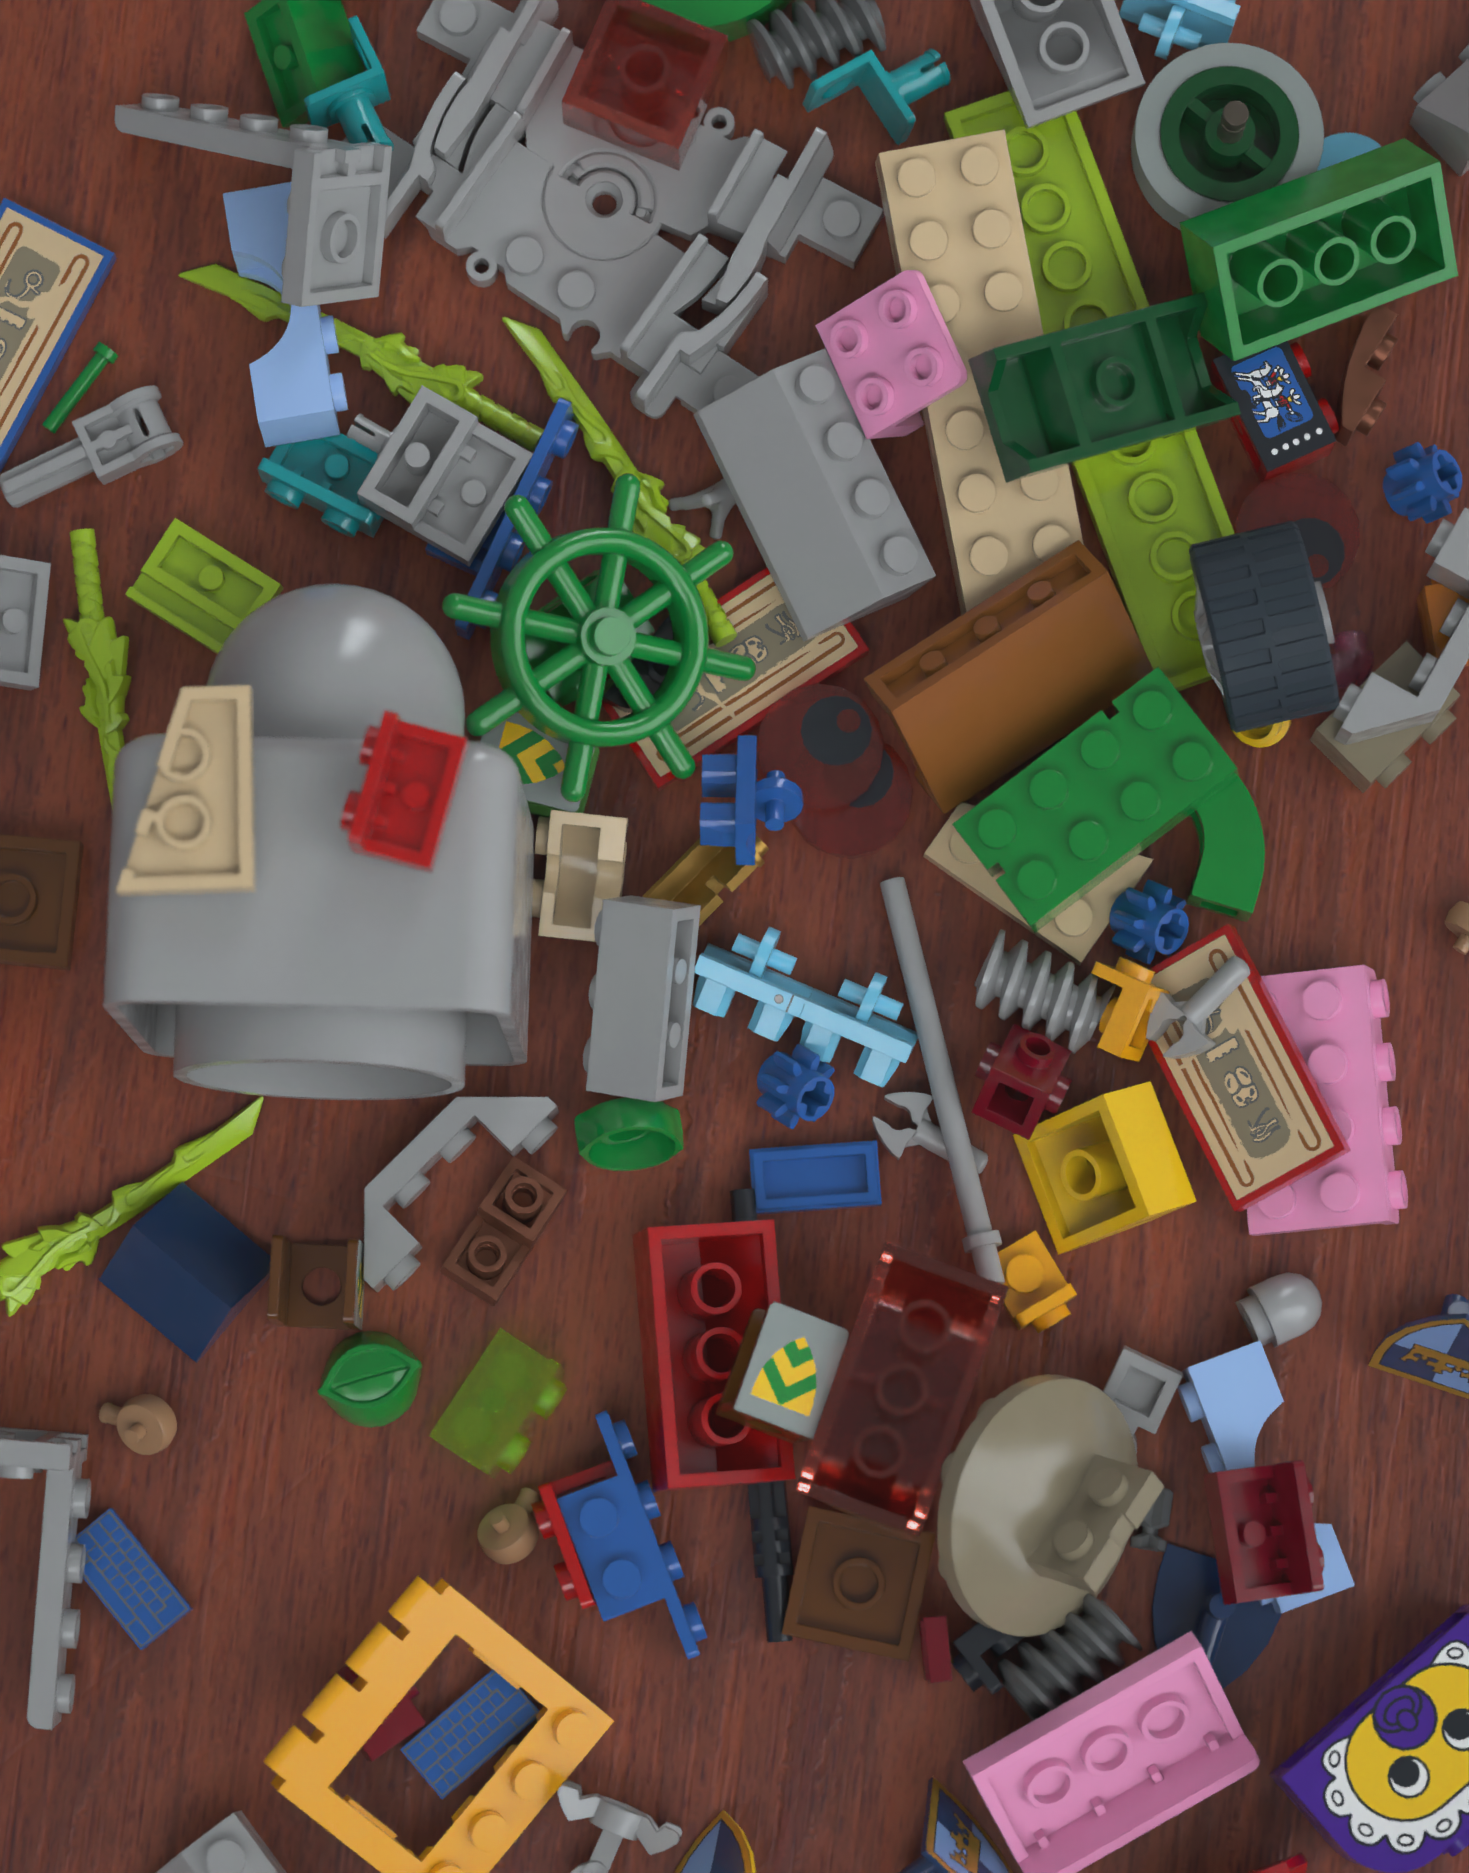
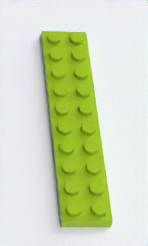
M1007 91L944 113V123L950 139L1005 129L1043 334L1149 307L1077 111L1027 129L1010 92ZM1196 430L1164 439L1159 438L1071 463L1118 593L1153 670L1159 666L1177 691L1212 680V676L1207 672L1194 618L1196 585L1189 548L1192 544L1235 533Z

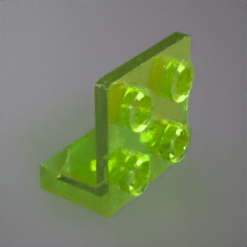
M500 1328L429 1436L493 1479L496 1478L501 1469L511 1475L532 1444L524 1434L537 1414L548 1420L567 1392L566 1384L560 1381L565 1374V1370L561 1364L552 1358L548 1360Z

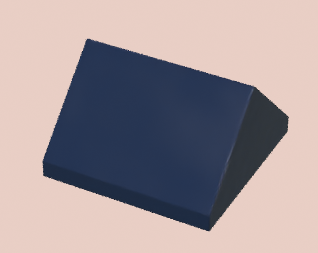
M181 1182L132 1226L102 1273L99 1281L192 1360L198 1363L269 1279L271 1256L186 1184Z

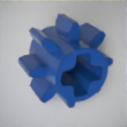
M1419 442L1394 452L1396 464L1386 468L1387 474L1383 479V490L1390 507L1397 514L1408 516V520L1411 522L1422 517L1426 524L1451 514L1452 509L1449 501L1459 497L1463 483L1461 470L1454 457L1445 450H1438L1435 444L1423 449Z
M1150 879L1146 881L1143 892L1131 887L1127 888L1126 891L1117 897L1110 911V927L1116 933L1112 938V943L1126 949V955L1146 964H1151L1156 951L1170 956L1183 944L1188 933L1189 920L1187 914L1183 911L1186 901L1172 895V888Z
M797 1044L792 1056L785 1052L776 1051L765 1060L758 1072L757 1087L763 1095L757 1100V1106L769 1112L772 1118L790 1129L795 1128L799 1117L805 1121L815 1122L827 1112L833 1102L834 1085L829 1077L832 1076L835 1069L826 1062L820 1061V1055L802 1044Z

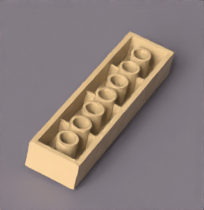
M1005 129L882 152L878 154L875 162L896 275L905 270H918L923 274L967 370L966 382L961 387L922 409L961 615L1077 540L1083 544L1069 465L1006 483L968 359L990 349L1044 335Z

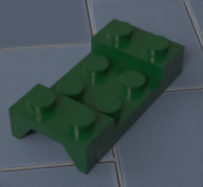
M1204 292L1003 345L968 359L1006 483L1159 438L1164 439L1214 425L1240 415L1238 402L1211 384L1198 342L1197 334L1207 307Z

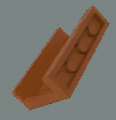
M1077 540L871 673L864 680L872 696L890 716L917 769L914 772V776L919 785L945 814L1068 733L1076 730L1100 710L1104 711L1113 705V700L1153 671V668L1109 572Z

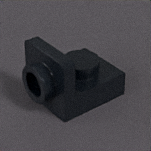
M977 1622L951 1642L959 1652L951 1660V1663L973 1692L984 1685L987 1691L994 1695L1003 1688V1685L980 1655L990 1648L996 1658H998L1025 1636L1008 1635Z

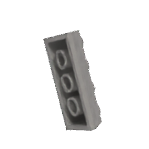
M825 348L768 371L698 410L693 415L803 642L904 600L936 576L870 439H866Z

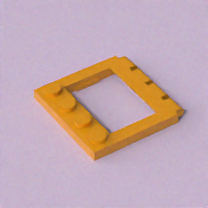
M417 1575L388 1610L402 1626L394 1634L386 1626L378 1622L345 1662L347 1666L359 1675L357 1680L351 1685L336 1673L302 1713L316 1729L308 1736L293 1724L263 1761L277 1773L271 1784L279 1793L381 1873H489L612 1725L614 1720L444 1579L441 1578L434 1587H431ZM456 1634L470 1645L468 1649L508 1683L517 1690L522 1687L537 1702L544 1706L536 1714L537 1723L520 1744L511 1745L493 1766L495 1774L476 1796L469 1795L451 1817L452 1826L435 1846H427L417 1857L410 1849H407L395 1839L397 1835L393 1830L349 1795L343 1798L329 1785Z

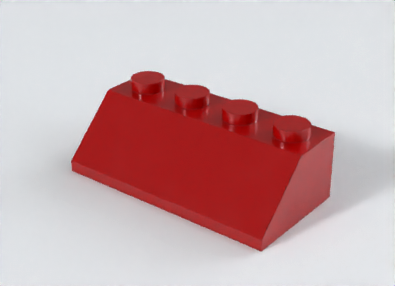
M774 1219L647 1227L633 1234L652 1492L717 1488L796 1479L793 1444L715 1414L751 1312L758 1308L766 1311L768 1305L774 1302L781 1304Z

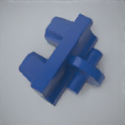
M738 735L737 754L702 755V797L735 798V803H700V845L735 847L736 865H755L756 819L764 821L767 829L778 831L784 827V822L795 819L803 808L801 788L795 782L785 779V774L782 771L772 770L767 773L766 778L758 781V770L756 769L757 736Z

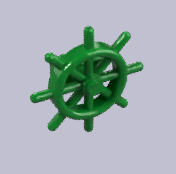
M629 473L622 474L615 482L607 527L571 531L553 538L524 496L513 495L509 497L504 505L505 513L530 552L515 565L499 591L496 602L458 593L447 595L442 602V610L447 617L491 627L490 646L492 660L503 691L467 716L465 721L467 731L474 736H483L516 712H519L539 731L556 740L568 743L560 791L562 797L569 802H578L586 794L594 747L627 745L649 737L675 777L686 779L692 776L696 767L695 761L670 722L689 703L699 686L703 673L738 681H748L756 672L755 662L750 657L708 648L707 616L703 601L696 587L730 563L734 554L732 546L726 541H716L681 565L662 546L642 535L634 533L633 526L640 493V481L635 475ZM601 555L600 570L593 571L580 581L568 564V561L577 557ZM627 563L638 569L654 584L635 598L624 583ZM547 578L558 596L537 611L529 609L537 590ZM666 607L672 623L673 640L650 635L655 630L649 619ZM634 658L669 665L666 676L654 695H652L631 661ZM608 672L633 712L618 719L599 721ZM576 700L574 714L561 707Z

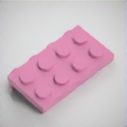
M1366 965L1261 976L1351 1151L1247 1208L1249 1235L1260 1236L1370 1224H1398L1399 1209H1406L1408 1206V1191L1403 1170L1395 1171L1393 1145L1401 1144L1402 1128L1397 1106L1389 1107L1387 1081H1395L1396 1065L1392 1044L1390 1042L1383 1043L1380 1018L1389 1017L1390 1014L1389 993L1385 979L1377 980L1375 971Z
M1192 1631L962 1762L1023 1873H1076L1253 1772L1259 1766L1260 1759L1244 1734L1201 1644Z

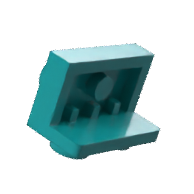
M342 433L335 436L276 445L269 460L263 457L257 467L262 482L268 484L265 493L270 497L294 509H298L301 502L308 504L323 512L320 519L323 523L346 536L354 537L359 530L374 538L384 519L382 516L361 505L357 495L358 490L377 461L378 453L352 438L349 439Z

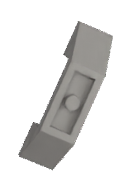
M1464 507L1455 525L1445 519L1442 520L1425 550V553L1436 558L1426 576L1469 599V509ZM1459 598L1456 600L1439 630L1440 633L1449 637L1446 646L1439 658L1427 653L1408 687L1419 692L1417 696L1373 672L1363 689L1353 683L1350 684L1332 716L1343 722L1334 738L1336 741L1349 745L1430 723L1434 720L1469 659L1468 603Z
M456 1097L364 1188V1280L377 1293L386 1284L394 1291L421 1265L414 1256L423 1247L388 1210L396 1202L405 1209L418 1198L430 1184V1181L424 1175L442 1157L449 1164L453 1162L475 1140L476 1136L470 1129L477 1122L512 1156L515 1157L523 1148L530 1154H533L558 1129L551 1121L559 1113L557 1105L549 1097Z

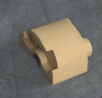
M551 810L550 817L539 816L535 854L547 855L545 880L533 879L532 917L540 918L538 936L596 942L594 929L597 916L603 907V899L622 897L627 851L626 832L628 818Z

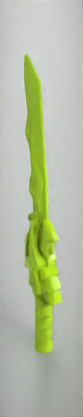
M214 264L179 274V277L230 297L261 321L268 322L279 318L289 323L291 306L281 302L282 295L279 292L248 278L239 277V274ZM321 312V316H322V317H324V316H329V315H327V314ZM334 318L339 348L359 357L363 370H373L383 378L393 396L400 394L411 404L423 385L474 414L479 422L483 421V424L495 431L498 430L505 437L512 441L514 439L519 445L534 453L544 430L531 422L528 423L527 420L514 412L512 414L509 409L498 403L495 404L493 400L483 394L479 395L476 390L472 389L483 381L482 373L468 371L463 365L446 366L441 364L433 368L421 362L417 348L407 346L404 343L405 335L403 333H392L375 339Z
M502 317V321L514 339L540 372L551 400L557 403L559 398H563L572 402L573 419L579 424L583 432L585 445L590 457L595 461L603 462L614 478L611 492H614L615 482L622 474H633L639 479L640 493L633 532L662 546L681 565L704 550L705 547L700 545L701 539L695 534L686 531V526L670 522V517L665 514L669 502L660 492L665 483L656 477L637 471L608 425L541 330ZM704 580L696 587L705 608L709 636L715 647H721L733 641L738 634L730 620L726 618L727 615L721 604L717 602L718 599L713 590L708 587L707 580Z
M79 529L69 533L72 556L74 557L73 567L74 574L76 575L75 584L78 594L77 601L80 620L64 618L63 623L69 632L67 640L75 650V656L85 661L84 667L89 672L86 685L82 688L86 697L85 705L80 706L79 710L88 722L98 728L109 795L113 807L114 765L118 753L125 746L123 729L130 720L128 714L124 713L125 699L131 683V676L126 675L129 637L124 635L117 638L114 619L104 615L97 549H95V529Z
M260 1096L214 1131L175 1148L172 1161L142 1182L128 1184L113 1190L112 1202L92 1215L79 1211L74 1216L75 1220L61 1225L37 1227V1233L2 1243L1 1248L8 1255L0 1260V1302L5 1299L7 1315L11 1317L22 1304L27 1305L30 1302L35 1290L40 1289L42 1275L53 1268L58 1270L63 1268L65 1271H68L77 1262H83L86 1266L91 1265L96 1256L100 1238L170 1193L181 1182L184 1183L251 1136L254 1132L264 1097Z

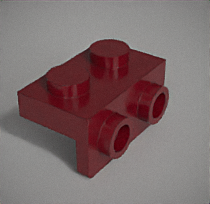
M1303 1460L1203 1474L1223 1605L1318 1592L1324 1589L1322 1575L1324 1556L1317 1542L1312 1512L1314 1492L1312 1484L1307 1477Z

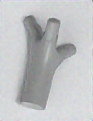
M723 478L712 486L692 495L671 498L669 500V508L671 511L703 507L710 509L712 523L709 536L713 539H720L725 519L736 502Z

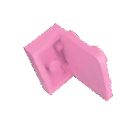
M905 270L815 325L866 439L907 436L925 425L919 411L961 387L966 382L967 370L923 274L918 270Z

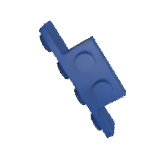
M563 398L558 399L524 475L513 494L524 496L537 515L542 511L552 488L553 481L545 477L554 457L566 458L579 428V424L572 422V402ZM504 510L470 567L429 543L425 550L427 555L476 576L467 596L496 602L498 593L493 592L497 580L503 569L509 572L512 571L521 557L525 543ZM460 620L455 621L457 635L467 640H470L476 626L483 629L487 628V626Z
M607 1410L595 1414L617 1476L558 1498L557 1501L603 1622L665 1598L687 1659L697 1657L701 1654L696 1642L704 1640L708 1636L695 1602L693 1601L682 1606L673 1581L685 1576L671 1540L658 1544L650 1520L660 1517L661 1513L648 1479L636 1484L629 1468L627 1459L637 1456L638 1453L626 1421L622 1419L612 1423Z

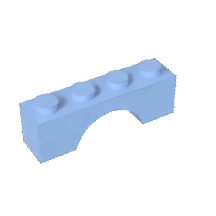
M291 182L223 193L231 250L239 277L265 283L282 295V262L286 251L288 227L287 201L291 192ZM290 305L289 323L280 341L267 354L249 364L257 419L265 447L340 435L337 412L348 410V402L342 372L330 373L328 354L339 353L333 315L322 317L320 305L305 307Z
M1260 1340L1187 1367L1182 1371L1187 1383L1177 1387L1179 1396L1190 1422L1201 1419L1210 1444L1202 1446L1201 1452L1209 1473L1255 1467V1446L1259 1432L1269 1415L1284 1402ZM1314 1523L1317 1542L1324 1556V1570L1322 1573L1324 1589L1318 1592L1258 1600L1261 1606L1272 1602L1276 1614L1284 1613L1355 1586L1332 1524Z

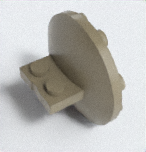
M1048 1374L1022 1380L1000 1393L997 1397L983 1402L975 1420L967 1429L956 1451L948 1455L941 1468L943 1488L937 1523L938 1568L940 1575L946 1580L956 1602L972 1619L983 1626L1013 1636H1036L1045 1634L1050 1630H1055L1065 1625L1066 1615L1070 1612L1079 1615L1083 1611V1598L1087 1593L1095 1598L1099 1595L1116 1569L1125 1550L1128 1538L1134 1529H1138L1165 1487L1152 1471L1138 1467L1136 1450L1129 1426L1122 1412L1107 1394L1087 1382L1062 1375Z

